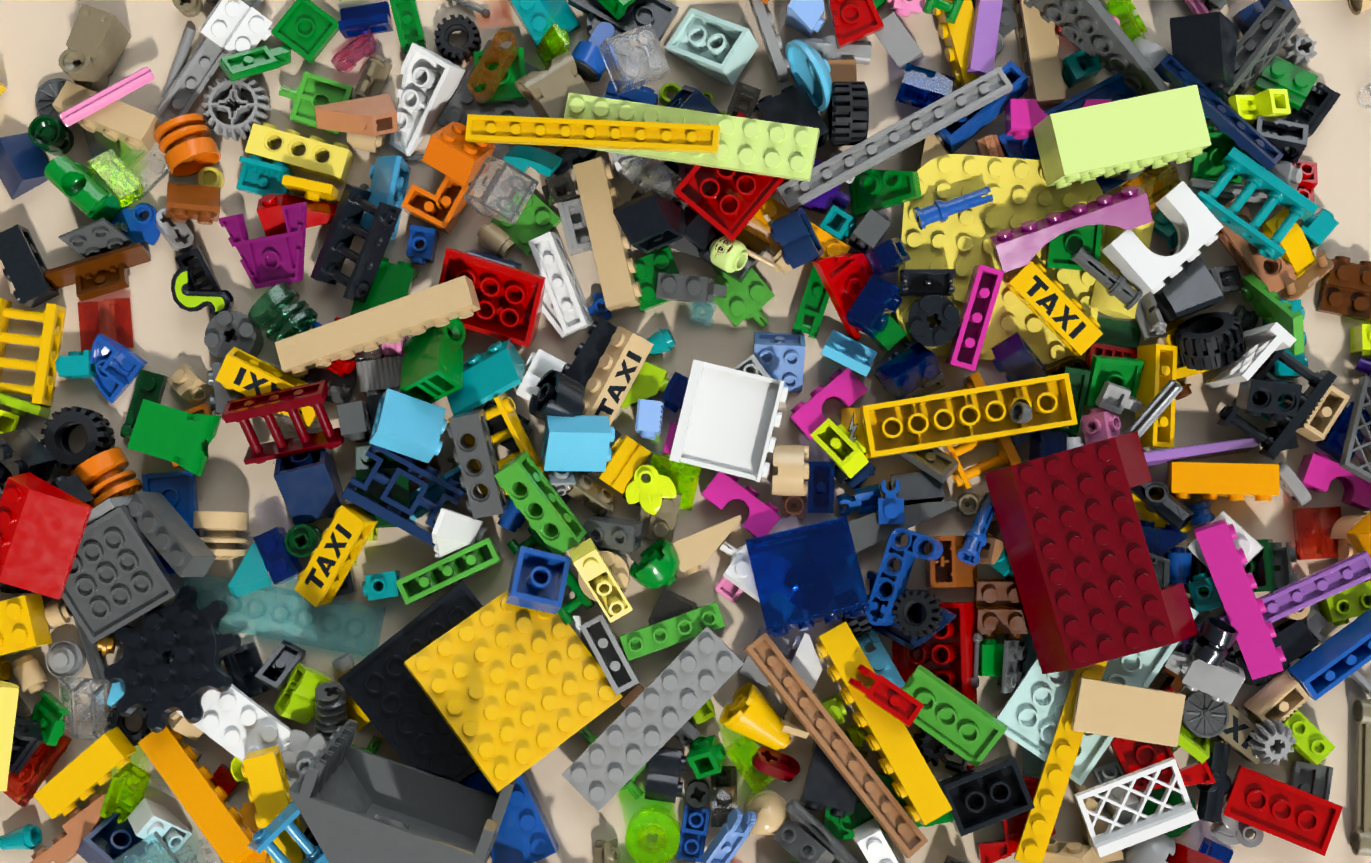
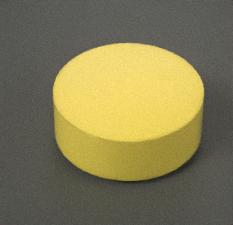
M207 166L200 170L197 181L201 186L220 187L221 189L225 178L219 169Z

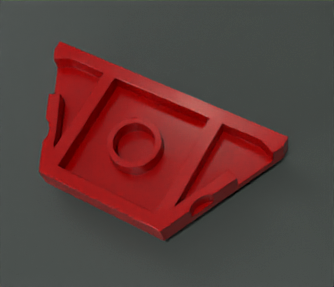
M852 252L814 259L812 262L848 336L858 341L861 337L859 331L864 321L868 322L875 307V296L881 290L864 253Z

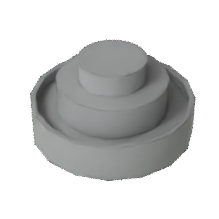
M74 641L55 643L46 654L45 663L47 670L53 676L61 679L77 676L86 664L84 649Z

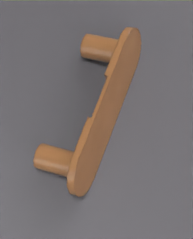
M1318 251L1316 253L1317 261L1295 281L1292 278L1284 281L1286 288L1282 291V297L1285 300L1292 301L1298 299L1333 269L1334 263L1326 257L1325 251Z

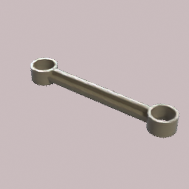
M1356 698L1352 708L1353 719L1357 724L1355 829L1352 830L1350 835V846L1354 855L1371 856V699Z

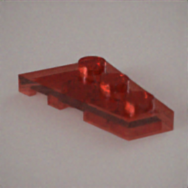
M63 733L56 746L46 745L42 742L18 775L13 774V772L9 773L7 791L2 792L18 805L26 807L44 779L51 773L60 756L66 751L72 739Z

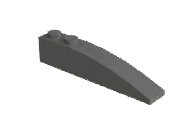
M956 501L904 506V524H878L877 512L847 523L845 519H841L830 525L832 530L823 533L820 529L807 535L809 540L804 542L815 567L822 569L889 538L891 532L897 528H911L958 505Z

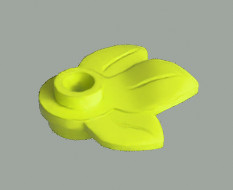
M645 464L638 467L635 471L634 480L627 486L625 495L628 504L640 502L644 511L655 515L661 507L662 498H676L677 491L673 481L668 476L659 475L658 470L654 466ZM645 473L649 474L651 481H643L642 475Z

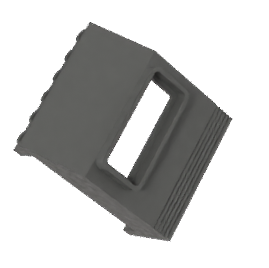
M348 719L343 726L339 725L336 733H332L329 741L324 743L322 750L319 749L315 758L310 759L308 766L303 767L299 778L288 790L329 863H487L517 778L501 790L499 797L358 749L351 745L359 722Z

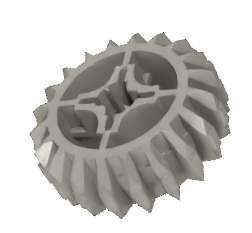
M225 75L224 82L216 79L217 86L215 88L208 86V89L211 91L210 95L203 94L204 99L208 102L201 104L202 108L206 110L202 115L208 120L207 126L210 129L214 128L213 132L216 135L220 136L222 134L225 140H229L232 137L234 141L238 142L240 135L244 140H248V133L251 132L253 123L262 125V120L269 121V117L264 113L271 111V107L267 105L270 99L267 95H264L266 90L262 86L259 87V83L253 79L251 81L250 77L231 82L227 75ZM242 91L251 93L254 103L245 101ZM219 112L228 115L231 125L222 123Z

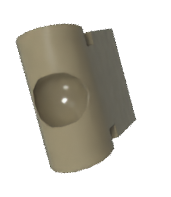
M82 4L66 43L68 49L59 57V66L76 84L100 92L107 88L108 75L113 74L131 35L115 15Z
M568 50L551 59L544 71H531L514 83L522 96L531 102L537 117L564 118L568 93L593 96L582 77L577 73L575 60Z

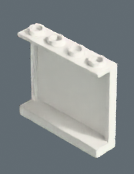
M693 359L669 460L755 480L756 482H761L762 477L767 478L770 463L766 462L768 452L773 453L776 438L772 437L774 427L779 428L783 413L778 412L780 402H786L789 390L788 387H784L785 381Z

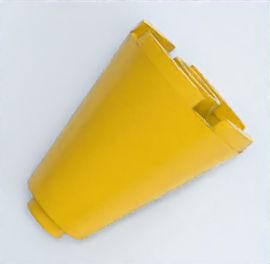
M748 682L740 687L733 694V697L736 698L733 703L725 705L720 715V723L724 727L775 751L780 748L785 749L791 742L792 737L790 736L791 734L782 732L783 719L756 685Z

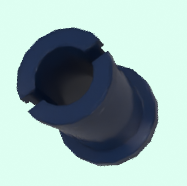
M869 462L851 479L848 477L844 482L852 489L859 488L870 475H875L873 472L876 468Z

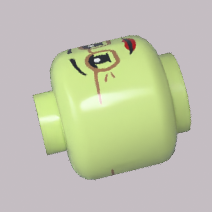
M724 235L719 239H715L710 245L711 262L727 273L741 270L748 260L746 246L736 239L732 242Z

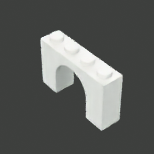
M1184 181L1173 187L1155 203L1174 225L1178 234V246L1172 256H1160L1151 252L1131 229L1123 231L1101 250L1136 290L1143 292L1142 296L1150 291L1152 294H1155L1164 287L1165 283L1163 280L1168 276L1173 278L1182 271L1183 267L1181 264L1186 260L1190 263L1199 256L1201 252L1198 249L1203 245L1208 247L1217 240L1219 236L1216 233L1223 228V225Z

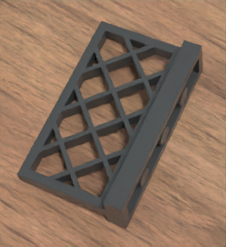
M1364 375L1359 380L1339 466L1371 483V461H1367L1362 450L1363 447L1368 446L1371 453V433L1367 425L1371 424V421L1365 422L1362 415V408L1365 407L1371 419V400L1367 393V387L1371 388V378ZM1358 429L1361 430L1366 442L1360 445L1356 436ZM1354 451L1360 462V466H1356L1350 462L1352 452Z

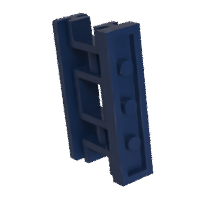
M371 444L365 455L376 461L365 482L352 476L341 497L434 547L435 544L432 540L433 530L424 527L401 513L403 511L412 516L417 506L421 505L431 511L425 524L434 528L436 523L434 519L445 499L458 505L460 498L465 493L461 488V483L451 477L445 480L438 476L440 471L426 464L425 467L416 464L417 459ZM378 450L409 467L408 470L397 466L392 477L378 471L384 458L376 454V451ZM399 475L422 486L410 507L388 496ZM422 476L449 489L454 494L450 495L443 491L437 502L424 496L430 483L421 479ZM372 479L386 486L380 499L388 503V505L386 506L356 490L355 487L357 486L366 491Z

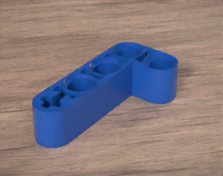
M897 528L891 532L866 608V617L870 624L889 626L894 623L893 619L896 618V614H892V610L896 609L897 606L893 604L895 601L900 600L898 598L900 594H904L915 557L930 561L939 559L943 553V545L940 540L905 528ZM906 534L908 536V543L903 547L901 545V538ZM930 542L932 544V551L926 555L924 546ZM896 559H899L900 568L895 572L893 563ZM890 583L893 589L891 595L887 596L885 587ZM881 601H888V605L881 603ZM879 610L884 614L883 618L878 615Z

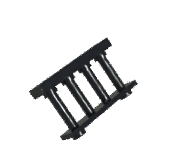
M346 183L310 277L316 281L333 285L339 282L346 286L343 295L345 299L365 303L402 209L383 202L376 206L368 202L371 195L370 191ZM364 211L374 216L369 230L359 225ZM355 235L365 240L360 254L350 249ZM346 258L356 263L351 277L341 272Z
M1285 349L1274 351L1252 377L1279 380L1269 373L1275 362L1279 360L1308 380L1310 386L1304 393L1301 392L1297 416L1286 415V419L1269 417L1270 413L1262 412L1277 423L1276 426H1278L1273 435H1266L1237 414L1241 409L1236 407L1237 397L1231 405H1225L1218 414V417H1220L1217 422L1218 425L1227 427L1230 422L1260 442L1262 449L1259 453L1270 460H1274L1337 378L1329 370H1321L1320 373L1318 371L1316 373L1287 354L1284 351ZM1255 394L1252 397L1253 403L1259 398Z

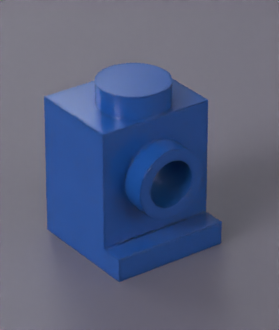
M410 224L406 256L411 259L412 263L426 265V262L434 263L439 233L436 229ZM424 241L423 248H416L417 242Z

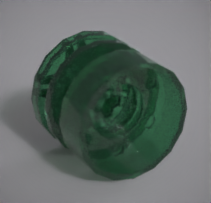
M282 282L269 289L255 302L248 313V318L259 330H268L266 337L273 341L275 345L277 341L310 330L312 322L318 318V313L313 308H309V304L306 301L298 302L300 299L299 293L289 283Z

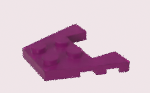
M307 202L282 206L287 233L256 239H248L243 214L218 218L221 227H225L230 235L228 240L232 247L236 246L242 258L240 262L255 289L303 280Z

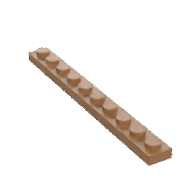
M762 633L745 647L744 651L906 858L913 856L928 842L927 838L767 633Z

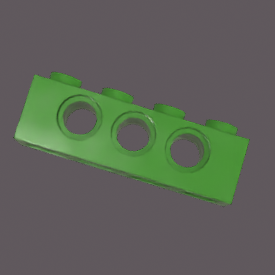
M526 451L505 463L495 473L494 477L497 479L499 486L513 500L514 506L522 512L528 520L530 527L538 533L548 550L553 554L560 555L580 543L587 533Z
M488 537L395 582L405 604L408 605L503 561V558L494 539Z
M717 601L623 634L620 636V640L627 660L630 661L697 637L706 626L714 631L725 627Z

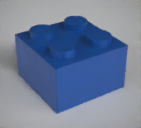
M520 546L515 555L505 603L556 615L562 607L571 558Z

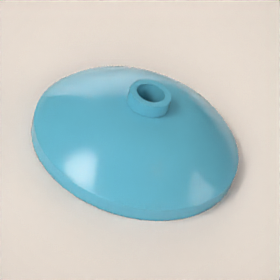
M797 39L788 42L785 54L789 61L790 73L796 86L803 85L817 111L827 109L832 97V79L829 63L805 42Z

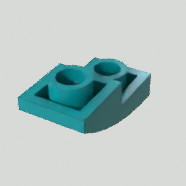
M515 145L504 156L503 161L524 173L531 167L538 173L550 177L560 166L562 158L539 148Z

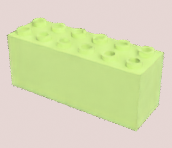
M1197 85L1050 114L1033 127L1047 187L1056 185L1057 189L1071 186L1072 182L1080 180L1081 184L1089 183L1104 175L1105 179L1113 178L1128 170L1129 174L1143 171L1144 167L1151 165L1152 169L1168 165V162L1176 161V164L1192 160L1191 157L1203 154L1202 150L1211 145Z

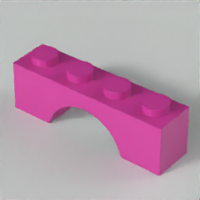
M1036 99L1009 100L1005 106L1006 135L1013 136L1014 139H1026L1029 136H1035L1033 127L1048 116L1039 107ZM1086 99L1080 108L1112 102V99Z

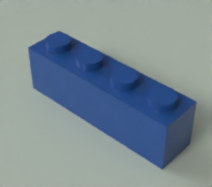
M1009 61L1001 69L1013 85V91L935 133L942 138L944 147L951 154L1001 114L1010 99H1019L1028 91V76L1012 61Z
M1371 608L1287 669L1290 676L1301 685L1313 700L1319 699L1371 660Z

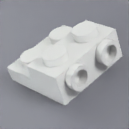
M219 0L198 32L229 55L256 48L260 40L266 41L271 35L272 29L270 26L273 22L241 0Z

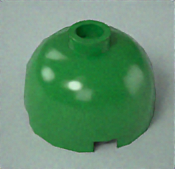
M660 539L647 547L640 554L642 557L641 561L638 564L634 561L629 569L631 577L641 586L650 589L660 588L663 585L668 587L677 579L675 574L678 572L680 560L673 545L667 539L664 542Z

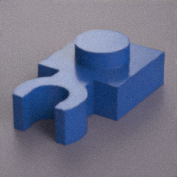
M882 480L880 483V489L884 494V498L877 499L878 524H904V498H896V494L901 487L899 480H895V488L893 490L886 488V480Z
M879 484L853 489V496L848 494L837 496L838 505L847 504L839 507L840 515H849L853 510H858V514L862 515L877 511V499L881 498Z

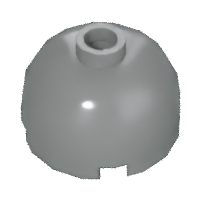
M1161 834L1127 847L1124 852L1125 863H1168L1165 860L1169 853L1174 856L1176 849L1175 841L1166 834Z

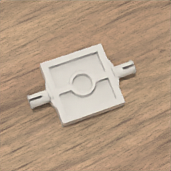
M751 535L746 543L738 549L726 540L720 547V550L731 557L729 567L722 576L763 606L777 591L788 600L795 594L796 591L784 584L785 576L793 564L754 535Z

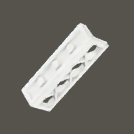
M548 232L528 241L540 274L546 277L545 286L564 335H569L582 328L589 329L594 321L588 312L587 303L560 235Z

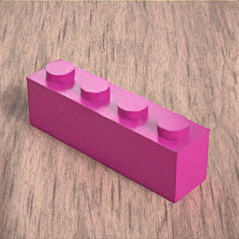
M981 264L974 266L959 316V328L953 337L945 364L975 371L1005 271Z

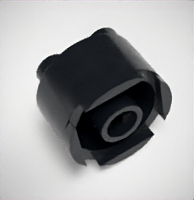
M929 295L917 299L908 307L904 317L905 328L911 340L926 347L941 346L949 342L957 333L960 322L959 311L949 299L939 295ZM934 315V320L937 321V324L929 327V322L926 321V318Z
M549 370L536 385L540 388L537 395L532 394L530 398L529 413L546 422L547 415L561 417L581 415L585 408V404L582 402L585 385L557 370Z

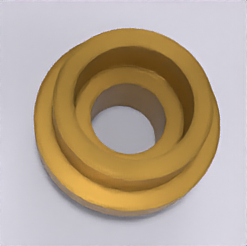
M110 633L98 640L97 651H102V656L114 654L116 642L114 633Z

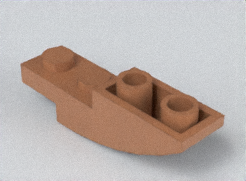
M101 791L88 800L90 805L85 809L79 807L67 816L69 821L62 825L65 831L52 840L54 845L49 849L43 847L31 856L33 861L30 863H51L52 861L55 863H68L78 855L77 850L82 839L107 818L116 796L115 792L110 791L104 794Z

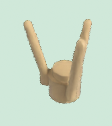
M764 213V219L769 227L772 228L771 223L773 221L767 213ZM757 235V237L769 244L767 249L774 254L771 258L774 262L747 249V254L771 267L777 273L782 271L786 274L792 267L783 260L781 253L783 248L777 250L761 235Z

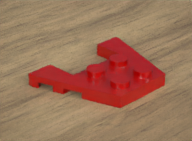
M1169 686L1164 691L1174 692V689ZM1116 737L1110 743L1124 775L1165 759L1174 758L1170 747ZM1197 761L1179 769L1185 786L1216 783L1206 761L1203 764ZM1171 767L1162 769L1157 779L1168 784L1173 775ZM1144 777L1136 779L1133 789L1145 790L1150 780ZM1155 782V784H1154V786H1153V789L1167 788V787L1162 786V785H1160V784H1158V783Z
M967 765V770L974 768L975 766ZM1022 775L1030 797L1033 800L1039 779ZM1029 810L1002 821L1003 840L977 843L980 863H994L1016 852ZM1054 825V828H1053V831H1052L1051 836H1053V835L1056 834L1055 825Z

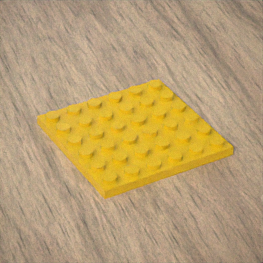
M508 590L404 662L406 668L497 793L623 697L621 694H615L600 665L569 624L566 625L558 613L555 615L507 604L505 602Z

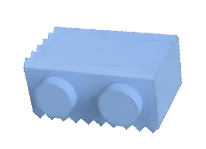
M638 399L635 431L637 434H640L641 439L656 440V436L662 434L664 405L661 401Z

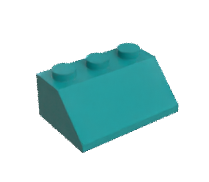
M508 0L538 51L581 27L566 0Z
M510 339L504 342L497 341L488 348V351L481 355L480 353L473 354L463 364V388L447 395L453 415L469 412L522 383L525 362Z

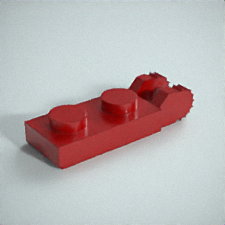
M860 664L857 670L865 677L873 680V684L868 689L857 679L850 678L848 683L863 693L865 698L907 727H910L924 704L881 674L877 675Z

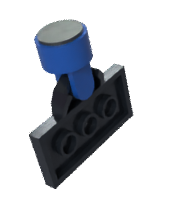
M568 0L569 5L588 15L586 25L589 39L588 41H579L572 52L577 73L586 81L598 82L611 62L609 56L604 51L623 48L632 39L654 51L677 15L679 7L666 0H636L627 7L625 15L617 20L597 0Z

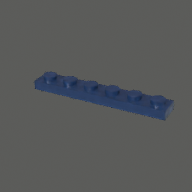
M1168 54L1154 68L1163 81L1171 84L1175 89L1197 85L1204 116H1207L1215 123L1219 131L1226 133L1235 141L1238 148L1245 150L1254 158L1255 162L1266 170L1270 171L1284 156L1283 153L1171 54Z

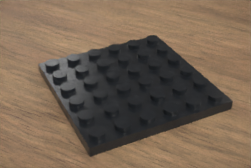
M463 581L458 583L338 679L340 684L406 765L457 783L462 781L478 766L406 668L404 662L483 607Z

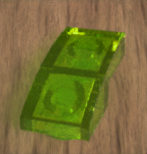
M555 23L541 39L536 53L545 67L551 59L569 50L570 38L564 29L561 30L558 24Z

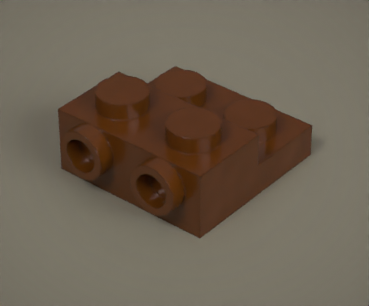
M1335 256L1334 259H1331L1334 263L1333 269L1321 279L1316 311L1363 321L1370 320L1371 261H1360L1359 264L1350 263L1351 258Z
M975 579V632L980 633L984 639H994L996 634H1005L1007 638L1019 639L1021 634H1028V623L1015 579Z

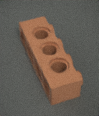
M1236 198L1225 204L1224 207L1228 209ZM1244 204L1237 213V216L1248 224L1252 221L1251 216L1248 214L1249 210ZM1222 224L1223 228L1216 233L1219 236L1218 240L1245 275L1250 273L1255 275L1267 285L1269 293L1272 291L1278 293L1285 288L1284 281L1286 279L1292 278L1294 281L1297 279L1294 275L1293 267L1288 262H1284L1281 257L1275 261L1265 258L1259 253L1257 248L1255 253L1251 252L1248 248L1249 242L1224 224ZM1260 226L1258 231L1263 234L1264 230L1262 226ZM1264 262L1270 265L1271 273L1264 270Z

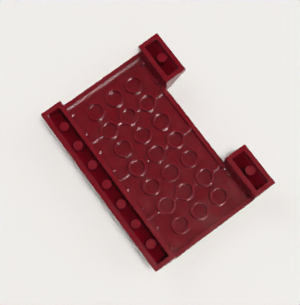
M1137 431L984 473L1042 674L1082 668L1174 644L1198 634L1183 583L1159 587L1130 490L1132 487L1152 481Z

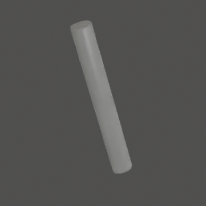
M186 27L162 97L165 96L184 67L196 33L191 28Z

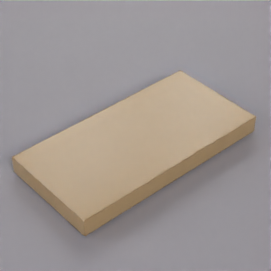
M1079 677L1071 729L1073 731L1177 747L1186 695Z

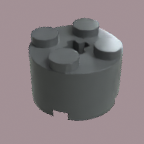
M221 311L209 322L205 332L204 343L214 356L224 360L233 347L257 357L263 348L264 338L259 324L254 319L238 311ZM233 335L238 337L236 341L232 339Z

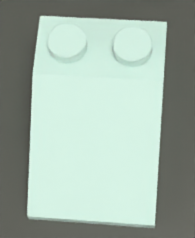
M690 8L665 48L713 79L733 86L759 45L748 28Z

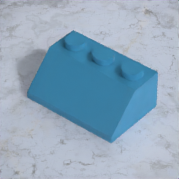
M402 156L377 157L376 164H372L370 169L372 183L371 187L367 188L371 192L368 202L376 206L383 202L403 209L401 204L405 198L411 168ZM402 210L390 240L396 241ZM367 212L363 213L360 226L369 230L374 216Z

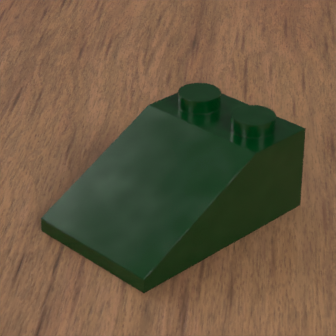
M370 445L356 446V478L362 482H365L376 462L365 455ZM378 450L376 451V454L384 458L378 471L392 477L397 466L408 470L409 467ZM399 475L388 496L410 507V481L408 478ZM373 479L366 491L356 486V490L386 506L388 505V503L380 499L386 486ZM367 511L378 520L375 528L396 527ZM402 511V515L410 518V515Z
M1257 540L1264 548L1244 568L1247 574L1252 572L1257 584V588L1253 589L1254 592L1275 591L1277 588L1273 540ZM1192 553V576L1207 572L1208 577H1210L1209 569ZM1202 587L1200 594H1209V590L1206 587Z

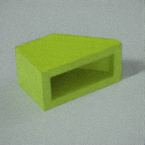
M644 362L620 408L628 409L637 405L638 399L651 400L658 397L660 391L664 393L670 381L667 378L668 372L648 362Z

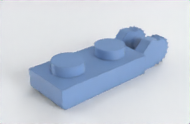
M740 809L731 810L727 817V823L723 825L701 856L703 863H729L750 835L749 832L756 823L757 816L755 812L748 810L745 814H742Z

